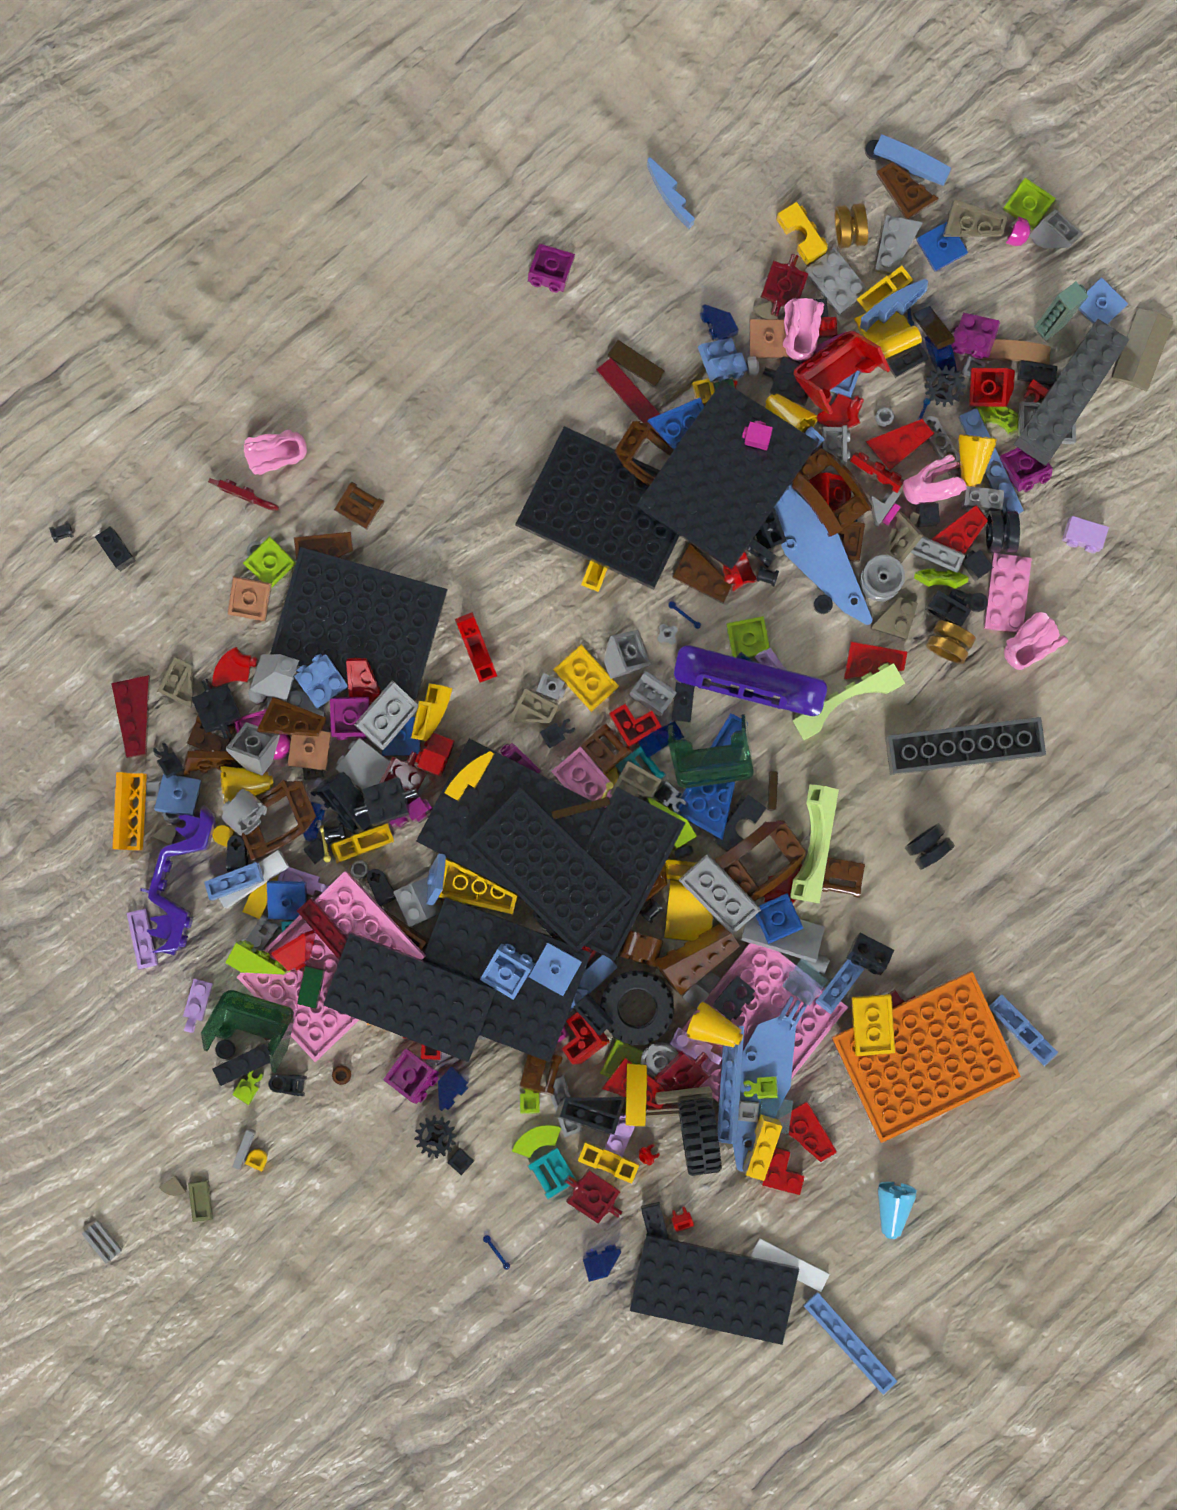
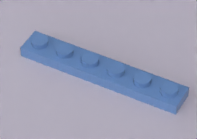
M977 408L958 417L966 435L990 437ZM994 448L985 471V477L991 489L1004 491L1002 514L1004 515L1006 511H1017L1020 514L1024 510Z
M736 1025L742 1029L741 1034H743L744 1038V1026ZM743 1038L740 1045L736 1044L735 1047L723 1045L717 1130L718 1139L721 1143L737 1144Z
M818 1292L803 1304L883 1395L898 1382Z

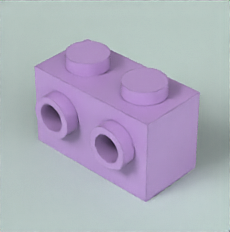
M1071 516L1068 519L1062 541L1067 542L1066 545L1076 548L1080 546L1085 548L1087 552L1096 553L1103 549L1109 527Z

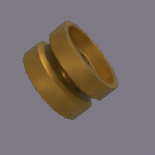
M863 203L853 204L850 211L846 205L836 206L835 230L840 249L850 248L852 240L857 247L868 244V222Z
M942 620L938 621L934 628L936 636H930L926 647L934 654L946 660L964 664L969 654L966 649L972 648L976 637L953 623Z

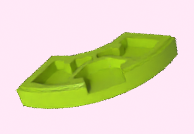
M975 407V409H978L984 424H997L1004 428L1007 434L1018 429V413L1011 408Z
M935 568L923 569L915 572L914 579L928 587L932 585H945L954 589L968 583L969 578L960 572L957 573L947 569V572L935 571Z
M541 1125L530 1129L517 1140L512 1152L530 1158L539 1147L545 1145L555 1146L561 1127Z

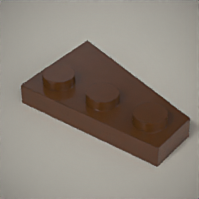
M893 161L876 172V175L905 219L911 218L939 199L936 195L928 192L922 184H918L907 172Z
M351 532L294 537L296 561L300 547L338 558L353 551Z
M689 544L673 575V579L723 604L732 585L725 582V578Z
M272 697L257 728V732L319 737L326 722V717Z
M196 749L187 751L183 774L184 776L190 775L191 771L200 770V773H208V770L212 768H217L221 771V766L244 767L227 751H201Z

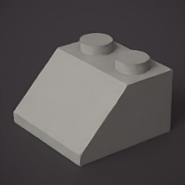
M428 877L394 891V895L409 927L438 915L441 911L443 903L440 897L437 898L435 904H426Z

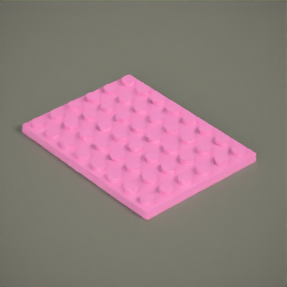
M344 871L315 900L347 938L352 932L421 960L426 956L347 871ZM299 915L264 951L268 952L271 955L270 957L276 960L272 956V952L301 934L313 929ZM317 934L311 957L305 962L306 966L325 970L316 1009L297 1004L305 967L298 971L294 968L284 975L240 973L237 976L242 984L314 1062L318 1061L359 1021V1019L323 1006L340 960Z
M749 943L704 1002L714 1008L712 1004L736 975L755 990L753 993L755 998L749 1005L746 1003L741 1008L743 1012L736 1020L734 1018L731 1020L735 1025L744 1026L743 1051L757 1025L779 1017L790 996L794 999L785 1015L788 1016L796 1000L801 1001L793 1019L796 1018L802 1005L806 1004L807 1007L796 1025L792 1079L848 1006L840 1001L831 1014L815 1003L825 990L823 986L779 951ZM743 986L738 987L736 995L744 997L746 995V988ZM731 1001L725 1002L723 1006L724 1011L731 1012L734 1009V1004ZM693 1015L683 1026L682 1030L687 1032ZM706 1042L713 1046L710 1050L711 1052L722 1057L723 1045ZM706 1059L701 1064V1067L710 1077L700 1087L709 1086L712 1089V1097L719 1102L722 1059L719 1065Z

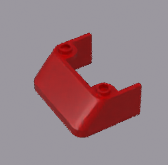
M848 331L794 370V376L813 403L828 414H832L833 411L829 405L832 399L831 389L857 370L862 373H870L878 366L884 371L889 372L890 368L879 345L855 331Z

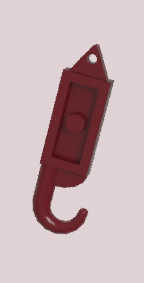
M209 478L208 483L218 487L221 491L268 510H279L278 505L257 497L251 488L246 486L243 489L237 487V483L229 479L218 481Z

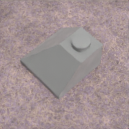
M1055 209L1040 222L1030 234V237L1037 246L1042 248H1069L1083 233Z
M638 630L610 636L604 658L610 679L650 666Z
M281 654L261 655L249 690L286 702L295 678L294 676L297 673L299 660Z
M246 722L226 747V750L246 770L263 775L273 762L280 735L257 732L258 726Z

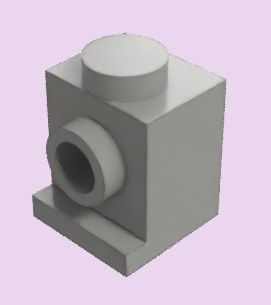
M543 673L536 692L558 701L559 697H564L567 687L564 686V681ZM550 684H554L556 689L551 691L548 687Z

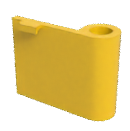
M897 311L885 323L877 320L866 332L860 328L861 317L865 314L854 318L861 335L879 345L885 359L922 342L918 328L915 325L910 326L904 314L901 315Z
M670 880L664 938L694 941L699 938L700 934L712 929L713 915L680 881Z

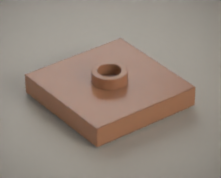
M750 319L749 357L788 358L786 349L783 347V341L786 338L784 320Z
M233 577L228 615L266 621L272 583Z
M321 731L319 737L291 735L288 766L327 771L331 732Z

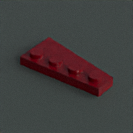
M149 675L111 683L126 758L147 754Z

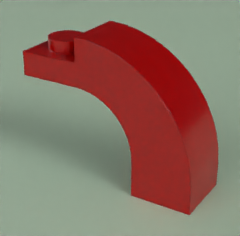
M473 612L456 618V624L479 682L497 677Z

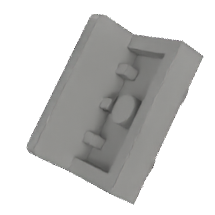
M847 425L842 427H823L822 437L825 440L822 442V449L833 454L846 465L847 461H850V449H847V442H850V431H847Z
M967 486L965 498L961 502V509L968 512L978 505L982 512H985V515L989 511H1001L1003 509L1004 491Z
M645 671L629 696L661 717L676 695V691L658 680L653 674Z

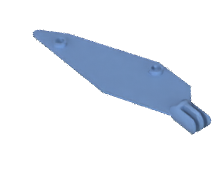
M791 483L789 489L786 490L775 507L787 542L781 544L785 555L829 596L843 612L866 625L871 624V614L839 534L837 533L831 537L827 535L828 531L824 524H821L810 505L793 489V484ZM854 597L857 598L858 603H852L851 599Z
M792 996L789 997L779 1017L757 1025L742 1053L740 1100L759 1102L758 1120L760 1114L774 1118L791 1087L796 1025L807 1007L806 1004H803L796 1018L793 1019L801 1001L796 1000L788 1016L785 1015L794 999ZM777 1077L778 1098L758 1099L757 1094H754L752 1097H745L744 1091H750L751 1087H744L743 1082L752 1081L757 1083V1078ZM738 1120L737 1144H733L736 1167L739 1171H743L742 1167L748 1150L752 1151L756 1138L755 1129L758 1121ZM748 1140L752 1142V1145L749 1147L745 1146V1142Z

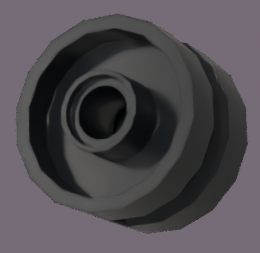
M989 511L986 523V546L988 553H999L1002 547L1006 553L1017 552L1020 542V519L1018 512L1006 511L1002 516L1000 511Z
M939 823L921 833L905 846L910 856L921 853L915 860L920 870L934 864L955 847L950 837L941 839L945 830Z

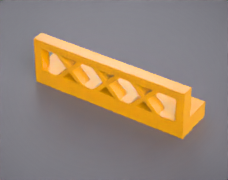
M116 772L112 849L143 850L147 774ZM134 778H140V785L137 789L134 787ZM137 796L139 805L135 808L133 806V799ZM134 816L138 818V824L135 827L132 825ZM134 835L137 837V846H131V838Z

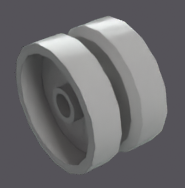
M888 555L872 558L868 561L860 575V586L863 593L868 598L880 602L893 598L905 582V571L902 564L894 557Z

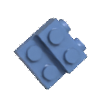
M732 338L708 342L698 346L710 382H720L732 377L739 379L745 376L744 373L748 371L742 352L737 353Z
M319 654L314 657L311 665L308 667L306 665L301 666L296 670L297 674L294 676L317 709L330 701V698L336 697L348 688V684L326 654L324 656Z
M501 943L480 980L514 1000L535 963L532 962L530 956L526 954L520 955L515 952V948L512 945Z

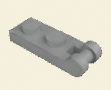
M263 915L246 940L254 944V948L257 950H263L279 926L275 923H270L268 918ZM262 927L268 930L266 935L260 932Z

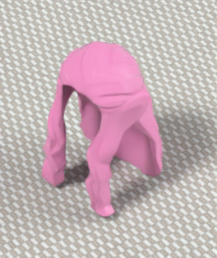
M793 298L784 307L786 338L783 341V347L790 358L804 361L811 358L817 349L824 303L807 298Z
M288 429L281 432V434H263L255 438L248 437L245 440L244 452L252 473L262 475L267 471L276 470L287 464L293 465L300 462L306 456L307 445L301 434Z
M948 455L941 460H936L927 465L917 475L904 480L903 491L906 499L910 503L918 505L960 495L962 491L967 489V485L959 477L933 483L937 476L960 468V463L947 464L955 460L953 455Z
M1036 612L1021 626L1014 638L1006 641L1007 646L1004 649V657L1014 669L1023 670L1031 664L1044 659L1049 653L1055 652L1058 647L1065 645L1068 642V638L1063 635L1058 639L1060 634L1055 621L1049 618L1046 613Z

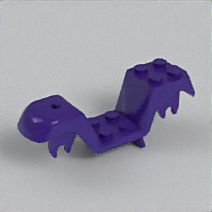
M205 805L201 806L200 818L189 815L179 816L181 820L186 822V826L184 828L176 827L175 830L184 836L186 840L168 845L160 851L150 889L140 888L139 890L148 893L150 901L168 914L150 918L151 921L157 923V928L147 929V932L151 936L167 940L163 946L152 951V953L176 955L177 950H181L187 944L188 936L185 934L187 928L192 926L193 917H191V912L161 895V891H165L168 880H165L166 873H170L173 862L170 861L171 857L205 851L210 847L216 818L214 813Z

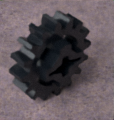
M945 364L944 369L937 366V372L931 370L932 376H926V380L929 383H925L924 387L929 389L925 394H931L929 400L933 401L935 399L936 405L942 402L943 407H945L946 403L949 402L952 406L954 399L958 402L960 401L958 395L964 396V391L961 389L966 388V384L961 382L965 380V377H959L961 374L960 370L954 372L955 366H952L951 369H948L947 364ZM945 374H950V375H952V376H954V377H953V378H949V377H947ZM938 376V383L932 386L934 379ZM942 382L949 384L948 389L941 388ZM958 385L956 393L952 395V389ZM940 393L944 395L945 398L939 397L936 394Z
M434 1115L431 1121L427 1117L425 1118L426 1124L420 1122L421 1129L415 1130L419 1136H416L414 1140H419L420 1142L416 1147L423 1148L422 1154L427 1151L429 1158L432 1154H435V1158L438 1159L440 1153L446 1156L445 1151L451 1152L452 1148L450 1145L456 1144L452 1140V1138L457 1137V1134L452 1133L455 1126L449 1127L450 1120L446 1123L443 1122V1116L437 1120L436 1115ZM434 1124L442 1125L444 1129L436 1128ZM427 1127L429 1133L428 1136L423 1139V1132ZM433 1132L435 1134L444 1133L439 1137L438 1142L436 1139L428 1141L433 1136ZM449 1135L448 1143L444 1146L443 1139ZM427 1145H433L438 1150L430 1149Z

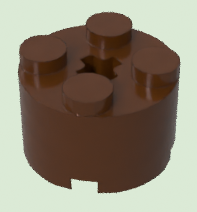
M629 931L619 956L626 959L631 958L635 962L656 967L654 961L660 956L663 941Z

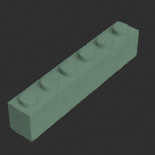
M1075 281L1056 296L1036 323L1034 328L1045 342L1066 326L1088 298L1085 287Z

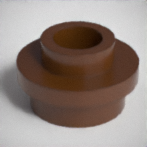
M340 1065L333 1070L332 1079L335 1083L344 1085L350 1081L352 1074L347 1066ZM340 1071L345 1073V1078L341 1079L339 1077Z

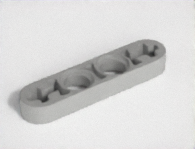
M933 416L926 417L924 419L926 424H928V421L930 424H935L933 430L936 434L930 437L928 441L939 459H943L947 453H952L955 456L954 462L960 463V455L938 419ZM937 437L944 438L945 445L942 447L937 446L935 439ZM956 469L948 471L951 478L956 477Z

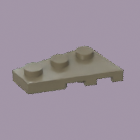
M954 200L943 237H1001L1004 233L1008 217Z

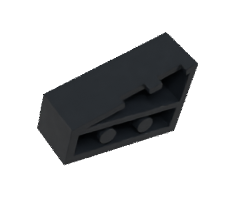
M345 772L325 779L310 792L314 797L318 795L325 802L323 805L325 808H331L338 814L336 818L353 834L364 831L371 824L367 813L355 815L354 808L364 806L365 799Z
M626 1097L560 1098L555 1117L614 1135Z

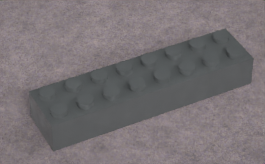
M1097 319L1013 445L1046 465L1054 456L1130 339L1100 319Z
M1041 717L885 737L890 775L1036 758L1046 755Z

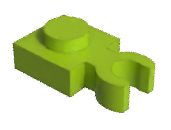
M254 1071L249 1072V1079L242 1078L232 1095L250 1105L259 1090V1087L255 1084L263 1079V1073L258 1078H254Z
M777 1077L757 1078V1083L752 1081L743 1082L744 1087H751L750 1091H744L745 1097H752L754 1094H757L758 1099L778 1098Z
M523 1089L525 1093L520 1094V1114L540 1113L539 1093Z

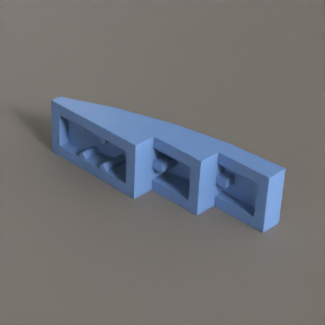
M882 134L874 149L875 155L889 159L891 162L893 161L899 167L909 170L910 174L944 186L951 171V167L937 159Z
M649 157L647 168L656 188L675 216L690 229L694 225L695 218L684 209L686 199L676 191L678 182Z
M923 279L908 285L876 304L861 317L860 328L866 332L877 320L885 323L896 311L903 315L927 291L928 280Z
M601 955L584 971L578 988L588 989V994L591 993L617 966L610 958Z
M1002 994L989 1006L995 1017L1044 1067L1058 1054Z

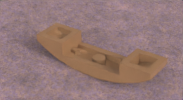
M995 339L989 358L983 357L978 360H1024L1050 365L1051 346L1026 341Z

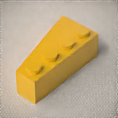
M449 858L445 860L443 890L439 897H448L458 902L513 914L518 897L517 893Z

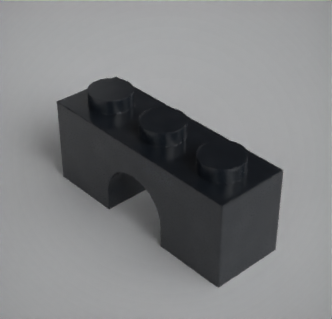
M747 795L746 798L742 796L736 804L738 809L735 813H729L723 840L713 835L716 838L713 842L726 852L744 840L736 832L737 822L745 819L755 825L767 809L750 795Z
M269 1042L212 1068L219 1085L222 1086L277 1059Z

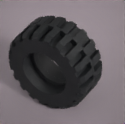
M637 970L625 972L615 977L605 988L600 1005L614 1022L607 1030L621 1042L632 1045L649 1044L665 1034L672 1023L675 1009L673 996L668 986L654 974ZM633 989H641L648 992L655 1001L656 1009L653 1018L641 1026H633L626 1023L619 1012L621 998L625 993Z
M706 1097L681 1101L678 1104L688 1174L696 1176L718 1173L722 1169L712 1100Z

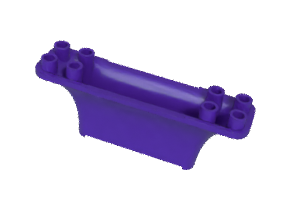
M685 645L679 650L674 669V676L681 683L808 716H817L822 712L828 688L826 682L819 678L691 645Z

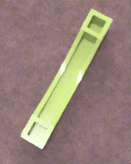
M888 663L878 668L879 672L874 675L871 672L861 677L863 681L855 684V682L850 683L844 687L845 691L840 694L836 691L829 695V700L824 702L823 710L819 715L795 714L794 717L796 719L792 721L803 741L819 733L829 714L845 700L864 693L888 694L903 686L905 682L894 663L892 665Z
M809 785L806 804L811 821L810 845L804 864L793 879L791 899L820 904L838 789L821 785Z

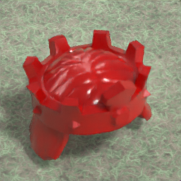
M745 552L732 570L723 565L724 581L731 585L734 584L732 586L733 591L741 588L746 583H755L757 580Z

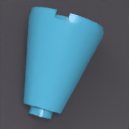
M882 1182L879 1184L878 1199L881 1231L885 1234L886 1238L896 1239L902 1234L917 1196V1190L910 1185L901 1183V1187L894 1186L895 1182Z

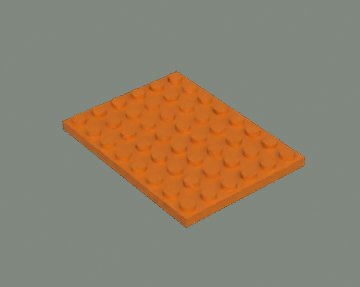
M972 971L892 1008L895 1053L856 1056L853 1027L831 1037L880 1143L1021 1077Z

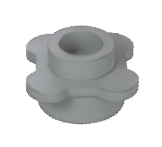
M665 624L660 625L658 641L660 643L674 644L676 642L675 634L678 632L677 627H669Z

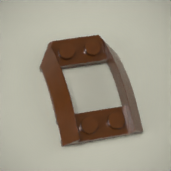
M632 421L617 445L615 453L625 468L650 486L655 477L645 472L632 461L641 445L647 438L670 456L674 450L650 423Z
M819 448L810 455L793 480V489H796L810 505L821 524H824L829 537L842 532L846 526L867 511L872 510L869 499L853 474L836 456L822 448ZM830 465L841 475L854 494V497L834 511L831 510L823 497L808 481Z
M281 780V783L256 797L268 808L287 796L298 825L267 843L259 825L246 835L242 833V838L251 860L288 844L303 834L316 818V813L302 781Z
M776 820V822L765 821L758 829L729 849L728 852L717 857L715 861L755 902L777 887L800 867L806 850L785 820ZM770 835L790 863L772 878L758 886L739 858Z

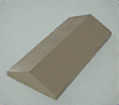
M1138 308L1127 336L1130 340L1120 354L1112 379L1147 392L1174 321L1159 312Z

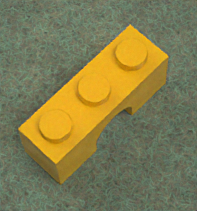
M795 202L779 212L776 220L786 235L792 231H800L804 234L805 241L798 245L796 251L807 266L825 255L828 245L826 240L816 232L817 227L814 222H810L806 217L807 212L805 208Z
M760 1114L755 1129L756 1138L752 1151L748 1150L742 1167L746 1176L762 1181L765 1180L783 1127L779 1119Z
M588 1141L584 1142L578 1157L579 1162L595 1169H602L611 1173L614 1177L631 1184L640 1166L639 1163Z

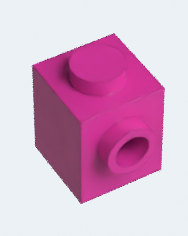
M761 421L750 422L749 427L744 428L742 438H745V445L767 450L773 427L766 426V423Z

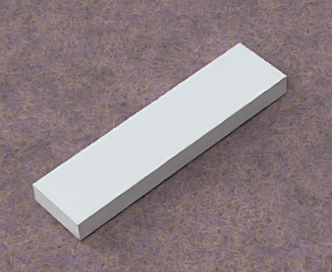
M280 850L275 851L259 862L264 882L219 898L225 909H228L289 867Z
M761 1238L758 1239L751 1254V1257L799 1267L797 1280L820 1292L830 1275Z

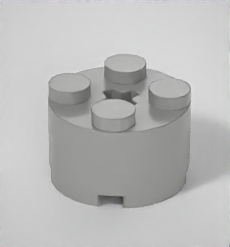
M241 789L232 801H227L223 805L222 819L240 836H242V833L246 835L261 823L259 818L262 814L265 816L267 807L251 792Z

